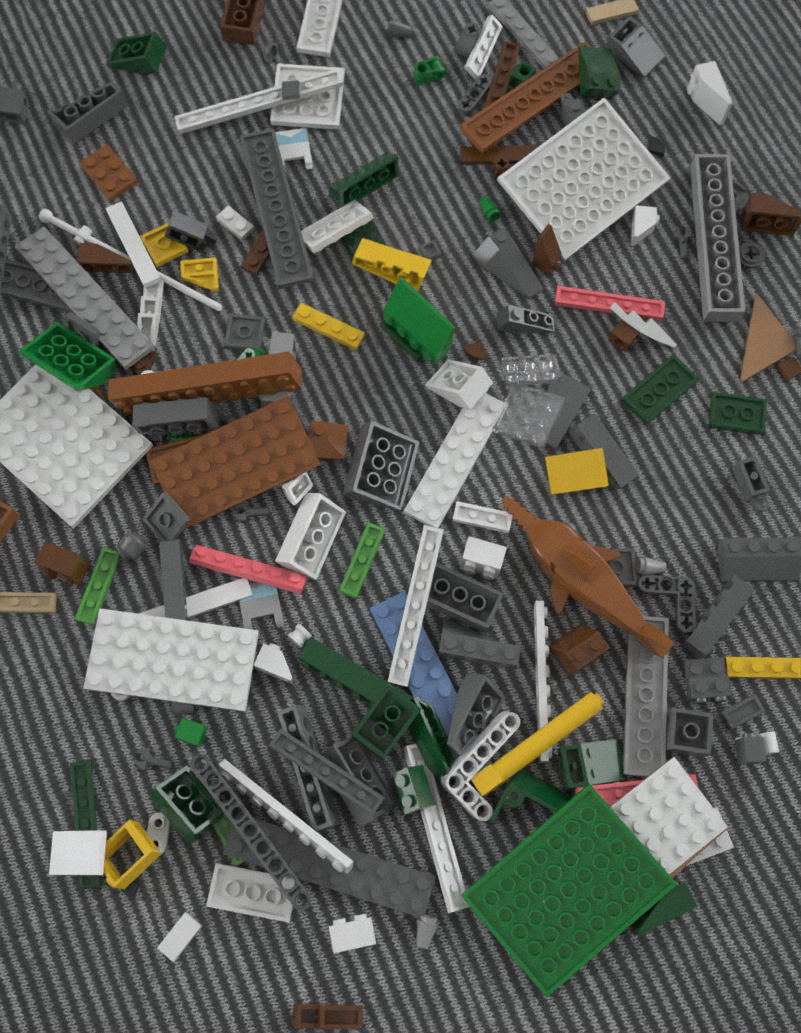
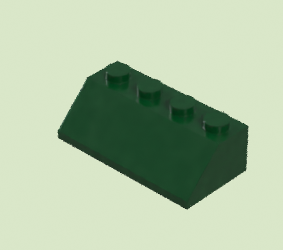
M388 152L378 155L371 162L361 165L356 171L350 172L341 180L333 182L329 186V197L338 208H341L353 200L358 202L398 177V155Z

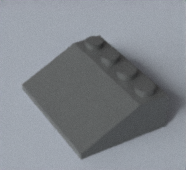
M374 421L362 425L343 495L360 502L402 511L419 441Z

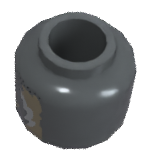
M136 532L126 533L117 543V548L120 550L118 555L126 561L129 558L134 561L137 560L146 549L144 544L146 540Z

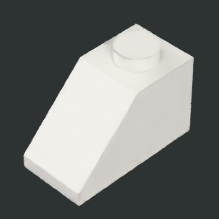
M636 205L632 215L631 246H635L650 235L655 225L658 226L660 216L657 215V207Z
M272 643L269 646L263 644L254 663L255 669L292 684L294 680L280 647Z

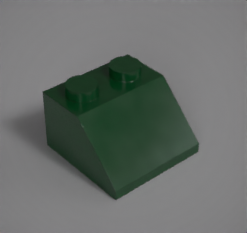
M423 765L406 767L392 774L391 779L403 818L436 805Z

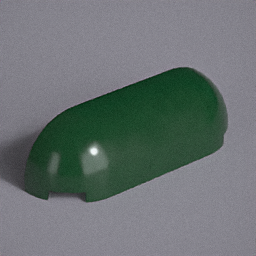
M414 697L410 701L420 707L421 710L409 725V729L427 768L437 776H445L452 769L453 759L456 758L455 752L447 744L448 736L432 704L428 705L420 700V697Z

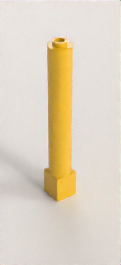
M588 693L492 765L489 764L474 775L471 781L481 795L486 797L504 784V781L604 709L602 706L604 703L603 699L598 693Z

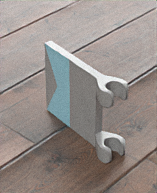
M248 581L253 596L239 600L244 629L253 630L252 619L274 615L278 628L283 627L284 620L277 588L255 581Z

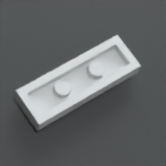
M457 501L453 522L509 533L513 515L505 511Z

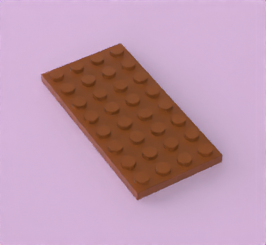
M289 396L279 399L150 461L163 491L167 492L191 519L183 530L321 466Z

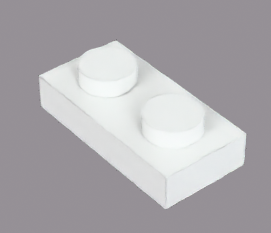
M227 206L216 216L217 221L241 241L254 230V226L230 206Z

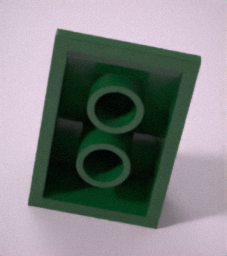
M156 32L118 38L106 65L111 68L143 75L157 73L167 46Z
M579 46L581 97L613 99L621 91L620 73L611 49Z
M388 684L352 735L385 759L421 708Z
M675 880L677 885L639 917L630 930L632 935L641 936L698 907L686 882Z

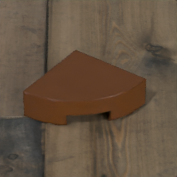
M481 341L464 345L463 349L467 355L477 360H486V354Z

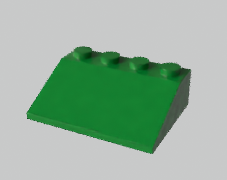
M401 277L384 307V320L387 324L393 325L401 337H405L414 349L422 352L423 357L428 362L431 361L435 365L450 352L455 326Z
M58 322L18 351L20 355L77 392L102 385L115 374V358Z

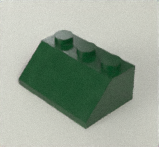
M187 765L156 786L150 798L189 845L202 837L225 814L204 784Z

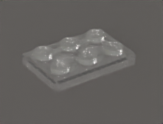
M556 354L501 358L506 386L562 383V375Z

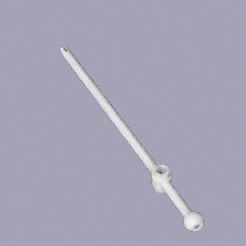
M44 209L40 211V221L52 223L75 235L73 240L78 245L87 242L99 244L131 261L128 255L90 236L92 230L89 227L83 225L82 228L77 229L54 217L50 210ZM158 272L161 281L217 311L222 310L221 304Z

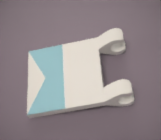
M306 128L275 132L283 165L284 161L304 158L306 169L313 168Z

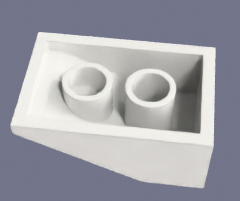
M713 61L696 65L691 74L690 82L687 85V92L691 95L696 105L719 125H723L733 103L717 64Z
M448 359L425 386L455 405L471 409L476 405L480 397L488 391L493 382L483 367Z

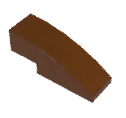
M293 1003L292 1027L362 1029L363 1006Z

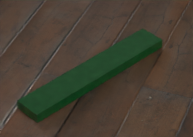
M86 760L70 763L75 831H98L92 761ZM79 875L80 890L103 887L102 875Z

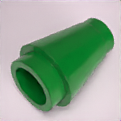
M483 196L479 203L485 219L490 222L498 220L501 216V209L488 196Z

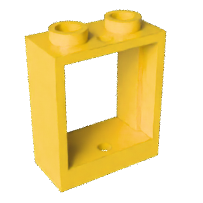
M128 820L106 841L103 872L107 876L106 882L112 888L124 890L161 855V852L139 822ZM132 837L144 855L121 876L109 857Z

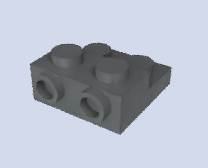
M724 657L683 661L688 701L695 700L696 704L706 703L707 699H715V702H724L732 696L730 679L726 675Z

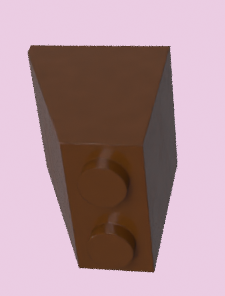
M580 624L548 645L549 650L570 679L602 658L610 649V646L599 631Z

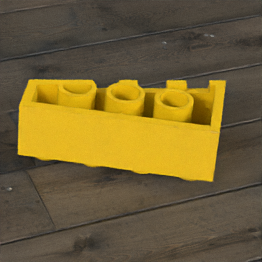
M362 238L352 264L395 284L402 277L418 292L432 260Z

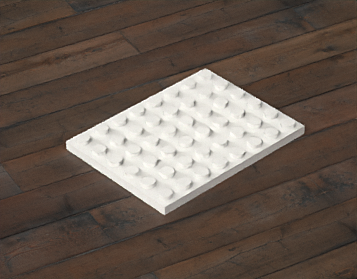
M603 98L500 175L497 181L540 233L548 223L552 225L562 253L561 259L565 261L668 182L670 177L608 101Z
M36 364L0 400V462L73 529L153 446L148 439L139 434L133 426L90 389L77 392Z

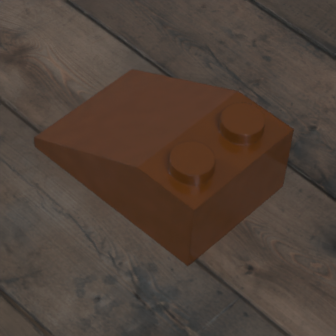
M751 193L741 212V231L794 236L801 224V212L767 194Z

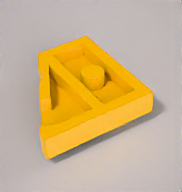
M216 258L180 261L183 281L219 292Z

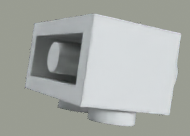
M366 914L354 916V921L346 922L345 918L334 920L333 925L329 926L333 953L376 944L372 918H367Z

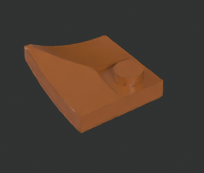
M311 420L309 440L319 460H344L348 425Z

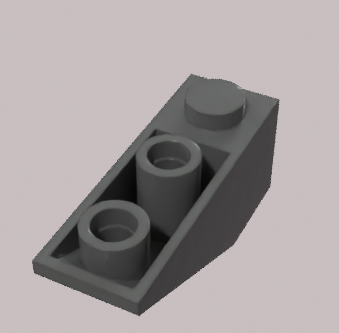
M509 304L496 314L497 330L508 333L555 332L554 315Z

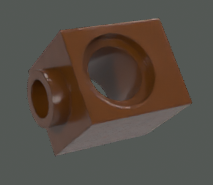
M621 320L612 330L608 341L626 353L629 348L633 349L638 343L639 331L624 320Z

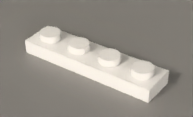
M493 15L487 17L464 67L474 79L481 75L503 27Z

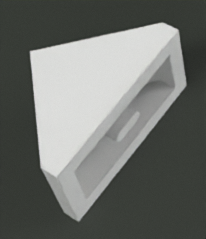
M306 472L281 484L280 487L287 500L296 505L313 487V484Z

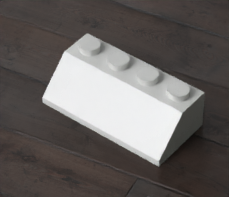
M306 493L275 561L288 570L307 575L308 578L316 580L346 511L320 493Z

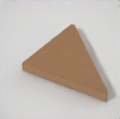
M758 294L753 298L754 302L750 316L749 331L747 333L740 383L797 351L794 340Z

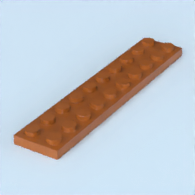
M586 41L579 45L591 47ZM579 46L462 123L459 129L483 153L558 102L561 95L571 93L580 87Z

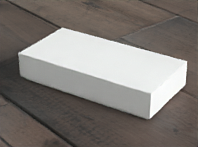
M185 912L157 949L171 961L175 962L202 925Z

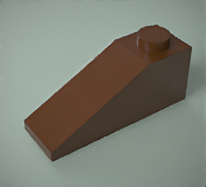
M548 223L538 236L532 265L551 275L554 270L557 271L562 263L560 261L562 253L552 225Z
M92 242L79 244L77 262L85 271L135 273L132 261Z

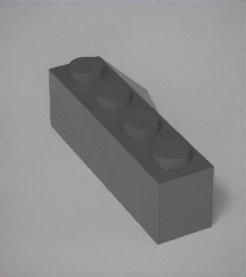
M444 618L438 652L439 657L512 670L517 669L521 646L499 642Z

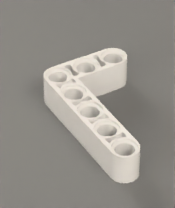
M503 711L499 713L465 752L453 762L449 774L441 776L442 786L472 817L480 821L490 819L492 807L468 782L520 726L519 716L512 712ZM510 716L511 724L506 726L505 719ZM497 731L498 737L495 741H492L491 734ZM483 746L484 752L481 756H478L477 749ZM469 761L470 768L464 771L463 764ZM455 776L456 783L453 786H449V779ZM469 791L470 797L468 800L464 801L463 794L464 792ZM483 805L484 811L481 815H478L477 809Z

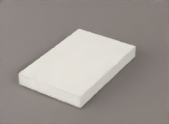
M53 831L49 875H103L107 831Z

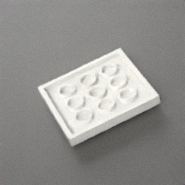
M277 64L275 87L282 85V82L296 81L338 68ZM339 68L344 83L345 68ZM343 87L272 107L271 125L339 129Z
M675 757L610 806L668 874L672 873L728 827Z

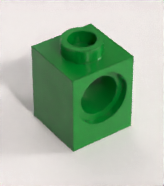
M182 718L181 722H177L174 734H176L175 738L177 740L201 748L208 728L205 725Z

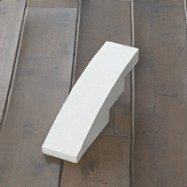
M163 281L144 288L143 296H141L140 313H138L137 327L154 346L156 345L161 314Z
M616 302L609 307L622 320L644 335L672 347L677 345L652 318L644 322L634 310L626 314Z

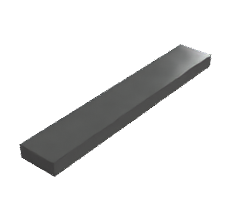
M281 728L269 744V747L372 816H374L385 797Z

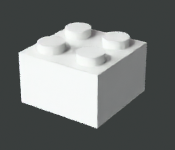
M469 536L460 569H463L467 574H480L488 580L498 579L507 547Z

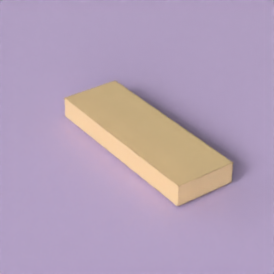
M618 0L586 8V14L590 24L594 25L638 14V7L635 0Z
M0 592V613H55L57 594Z

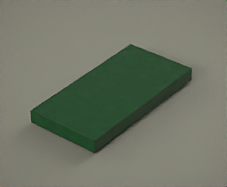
M673 354L622 397L621 401L647 426L694 386L700 378Z

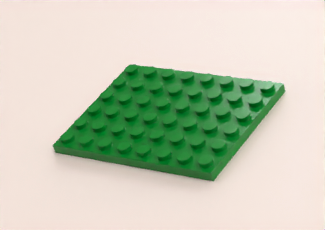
M588 783L465 890L461 897L547 998L673 889L677 883L594 787Z

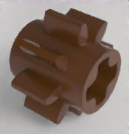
M500 157L497 160H493L491 172H495L494 178H498L513 165H509V159Z

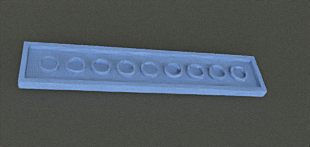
M405 591L370 608V612L392 656H394L407 601ZM422 626L408 688L413 697H420V700L428 705L432 704L447 736H449L457 693ZM480 746L477 749L478 756H481L483 754V746ZM455 752L456 758L453 759V762L460 756V755H458L456 752ZM489 759L477 773H479L489 764L492 765L493 763L491 759ZM469 761L463 764L464 771L470 768Z

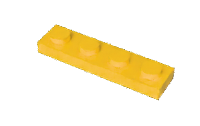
M300 303L292 317L293 321L356 351L365 337V332L303 303Z
M724 658L726 675L729 678L801 679V658Z

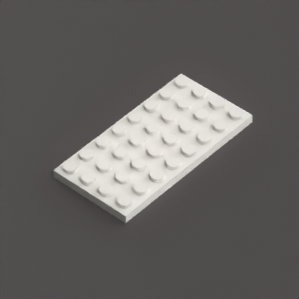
M99 609L84 689L246 712L259 631Z

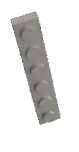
M492 0L488 2V8L543 69L559 59L507 0Z

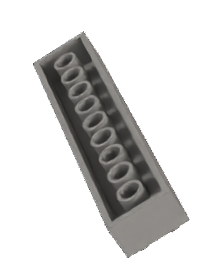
M695 154L690 165L703 322H739L745 313L730 154Z

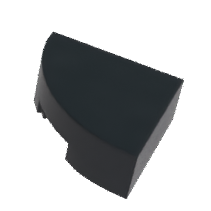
M650 136L648 151L650 154L664 157V144L657 137Z
M138 877L124 890L120 889L130 900H133L137 894L139 887Z

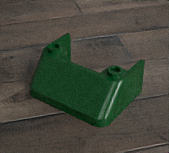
M519 770L509 778L488 823L492 824L495 821L503 804L516 808L523 803L526 796L554 812L567 803L572 796L524 770Z

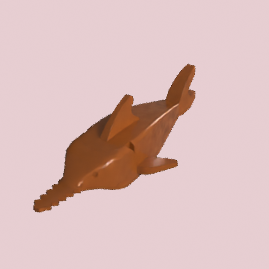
M504 497L502 499L503 508L508 509V514L513 515V520H518V526H523L522 531L527 534L534 561L552 581L550 594L556 614L562 612L566 599L569 596L583 607L635 636L648 651L656 656L663 658L671 650L675 643L662 631L645 621L630 595L607 562L620 557L619 551L591 546L568 525L559 521L538 520L537 517H532V512H526L525 507H520L519 502L515 503L514 498Z

